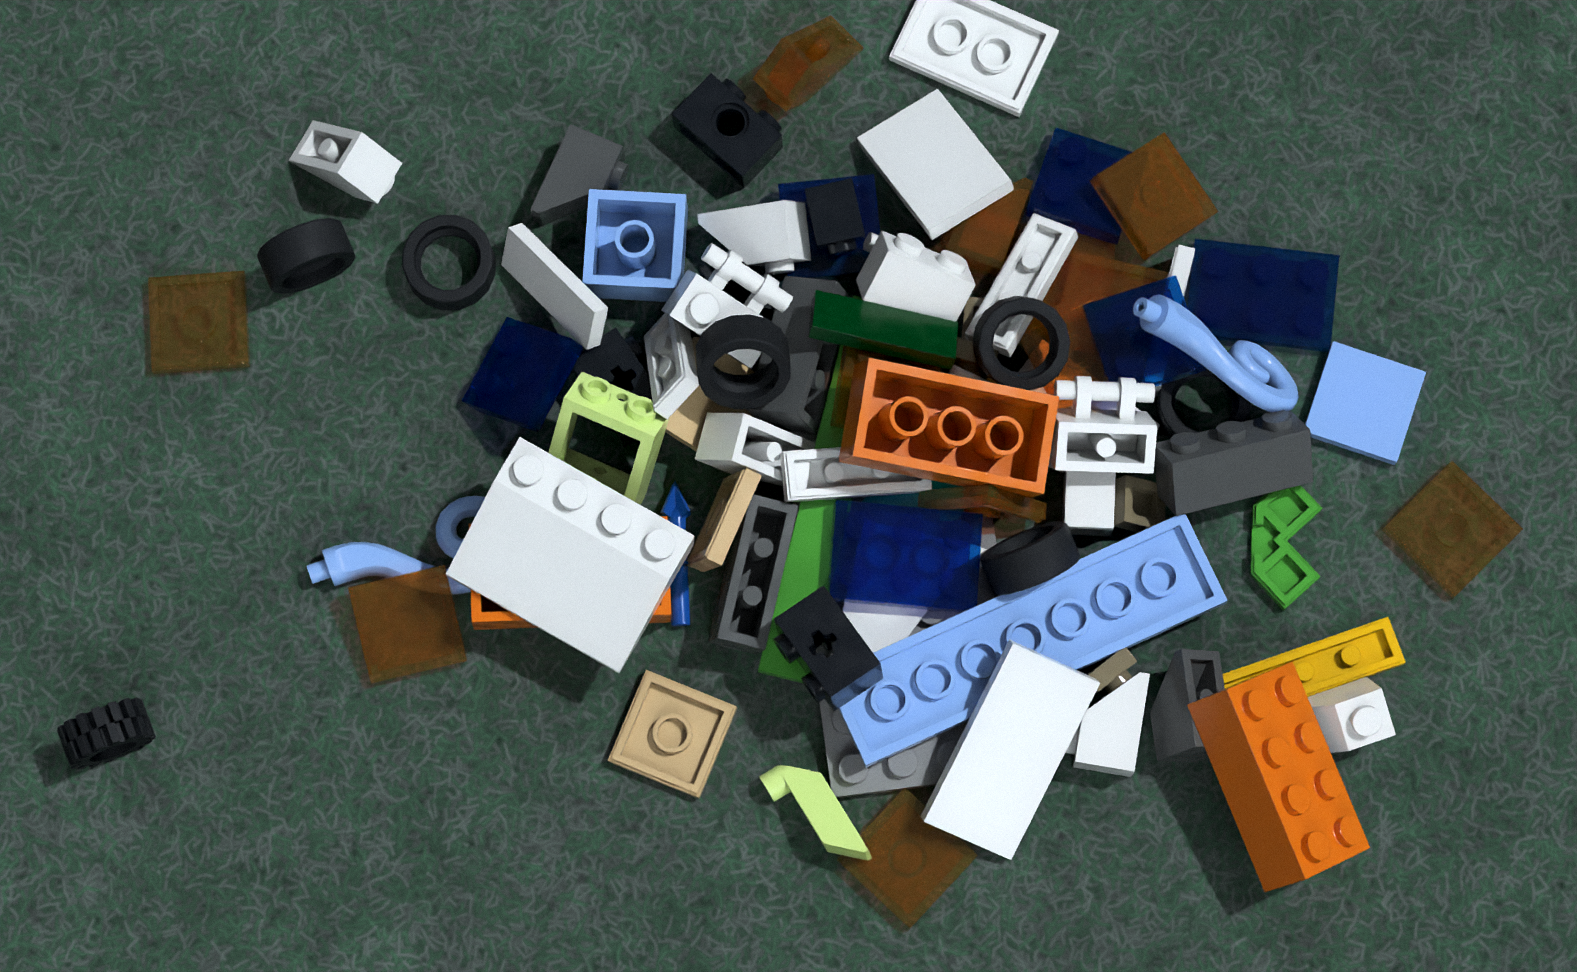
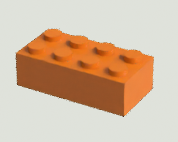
M867 358L854 365L838 462L1023 499L1036 497L1044 494L1059 396Z
M1293 661L1187 704L1264 892L1306 880L1370 848Z

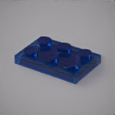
M1203 239L1194 240L1193 248H1195V254L1190 272L1187 310L1199 318L1217 340L1234 342L1246 340L1260 345L1321 352L1330 351L1340 255Z
M836 500L833 509L827 591L838 602L957 613L967 611L977 606L983 514Z

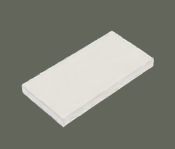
M1009 639L920 816L922 820L1011 860L1100 682L1089 675Z

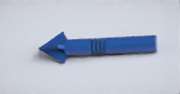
M674 481L661 513L663 516H668V521L686 530V518L691 515V512L677 483ZM684 561L670 585L671 626L690 625L688 566H685L688 564V561Z

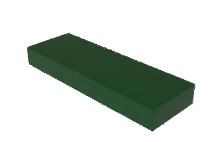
M816 290L811 303L808 337L951 370L956 359L958 322Z

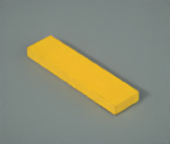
M1385 617L1224 673L1223 680L1224 687L1227 688L1293 661L1306 695L1309 697L1355 680L1402 666L1406 661L1389 617Z

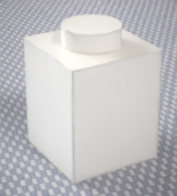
M1065 471L1062 521L1067 524L1071 535L1111 537L1114 529L1116 472Z

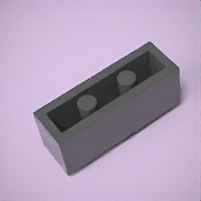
M785 276L781 289L792 295L793 299L783 313L773 307L771 322L781 328L788 340L791 379L784 392L772 402L746 410L753 417L783 430L817 434L840 344L808 337L812 299L816 290L852 297L834 280ZM764 352L760 355L757 371L762 370L772 361V358Z
M1282 410L1274 413L1266 412L1260 418L1244 422H1223L1215 429L1199 433L1182 432L1175 434L1170 440L1156 443L1155 470L1157 495L1176 516L1311 483L1313 482L1310 429L1291 410L1289 412Z
M753 494L729 549L707 643L751 654H757L765 650L797 515V505Z

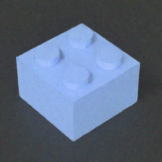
M589 189L582 282L598 298L667 302L684 276L688 221L686 194Z

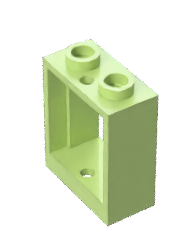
M581 372L563 399L548 453L641 505L647 493L669 418L667 420L654 411L651 399L633 394L610 384L602 378ZM578 415L640 441L631 474H627L569 448Z

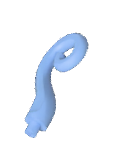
M1158 294L1150 299L1141 297L1135 302L1133 313L1140 317V325L1144 331L1160 337L1184 351L1250 403L1271 413L1282 410L1289 412L1295 407L1299 397L1294 380L1284 366L1260 345L1246 340H1238L1227 352L1199 318L1170 298Z
M484 496L458 498L440 513L436 523V541L441 550L449 557L454 559L464 540L457 535L456 528L458 523L464 518L476 516L485 499ZM349 542L335 545L322 550L324 560L307 565L313 584L331 578L334 586L367 576H380L433 593L455 595L471 592V589L446 576L448 569L438 568L376 543Z

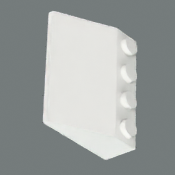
M519 437L492 483L446 572V576L613 671L620 673L694 546L695 536Z

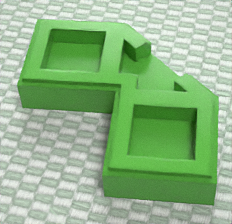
M1301 485L1267 493L1252 506L1250 576L1283 611L1321 577L1288 542L1323 509Z

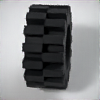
M127 698L118 703L116 701L107 703L106 706L101 708L99 706L92 708L90 712L80 713L75 716L76 719H69L64 722V725H60L57 728V733L71 769H84L87 766H97L101 762H110L114 758L125 756L131 751L140 750L143 748V745L150 744L156 738L143 700L139 698L131 700Z

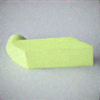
M777 765L759 776L774 802L788 793H792L827 852L867 861L872 859L867 846L820 772Z

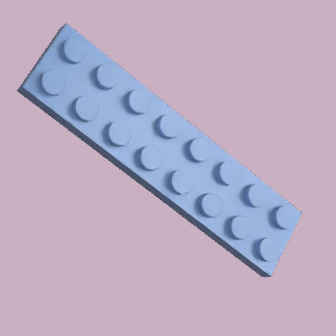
M1186 514L1174 516L1079 559L1070 569L1046 582L1023 591L997 596L874 652L873 654L881 663L883 679L840 707L839 711L867 768L968 722L1009 639L1080 671L1112 656L1124 648L1128 649L1226 604L1228 600Z

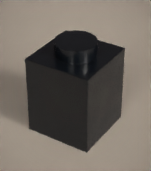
M852 178L804 189L817 251L827 248L829 256L857 250L856 242L864 240L865 232Z

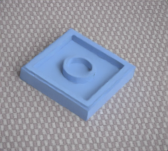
M1333 341L1305 425L1310 429L1311 438L1395 465L1426 372Z

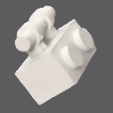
M882 230L879 235L870 232L864 241L863 250L870 254L856 279L863 301L957 321L976 285L968 263L964 258L948 250H942L941 253H937L927 249L921 241L906 233H898L897 236H894Z
M710 243L701 257V260L715 268L708 281L697 273L687 270L661 311L701 336L702 332L715 321L732 315L751 314L762 317L759 314L767 303L783 313L790 305L793 296L779 287L780 282L769 274L761 276L743 264V257L730 249L728 252H725L715 244ZM731 279L751 292L745 304L722 291ZM737 349L727 354L747 367L752 368L762 352L754 349Z
M1075 376L1073 381L1055 380L1054 396H1059V400H1073V409H1057L1049 459L1055 470L1154 473L1157 424L1147 411H1135L1136 402H1154V383H1136L1135 378L1119 377L1117 382L1092 381L1091 376ZM1114 401L1117 402V410L1091 409V402Z

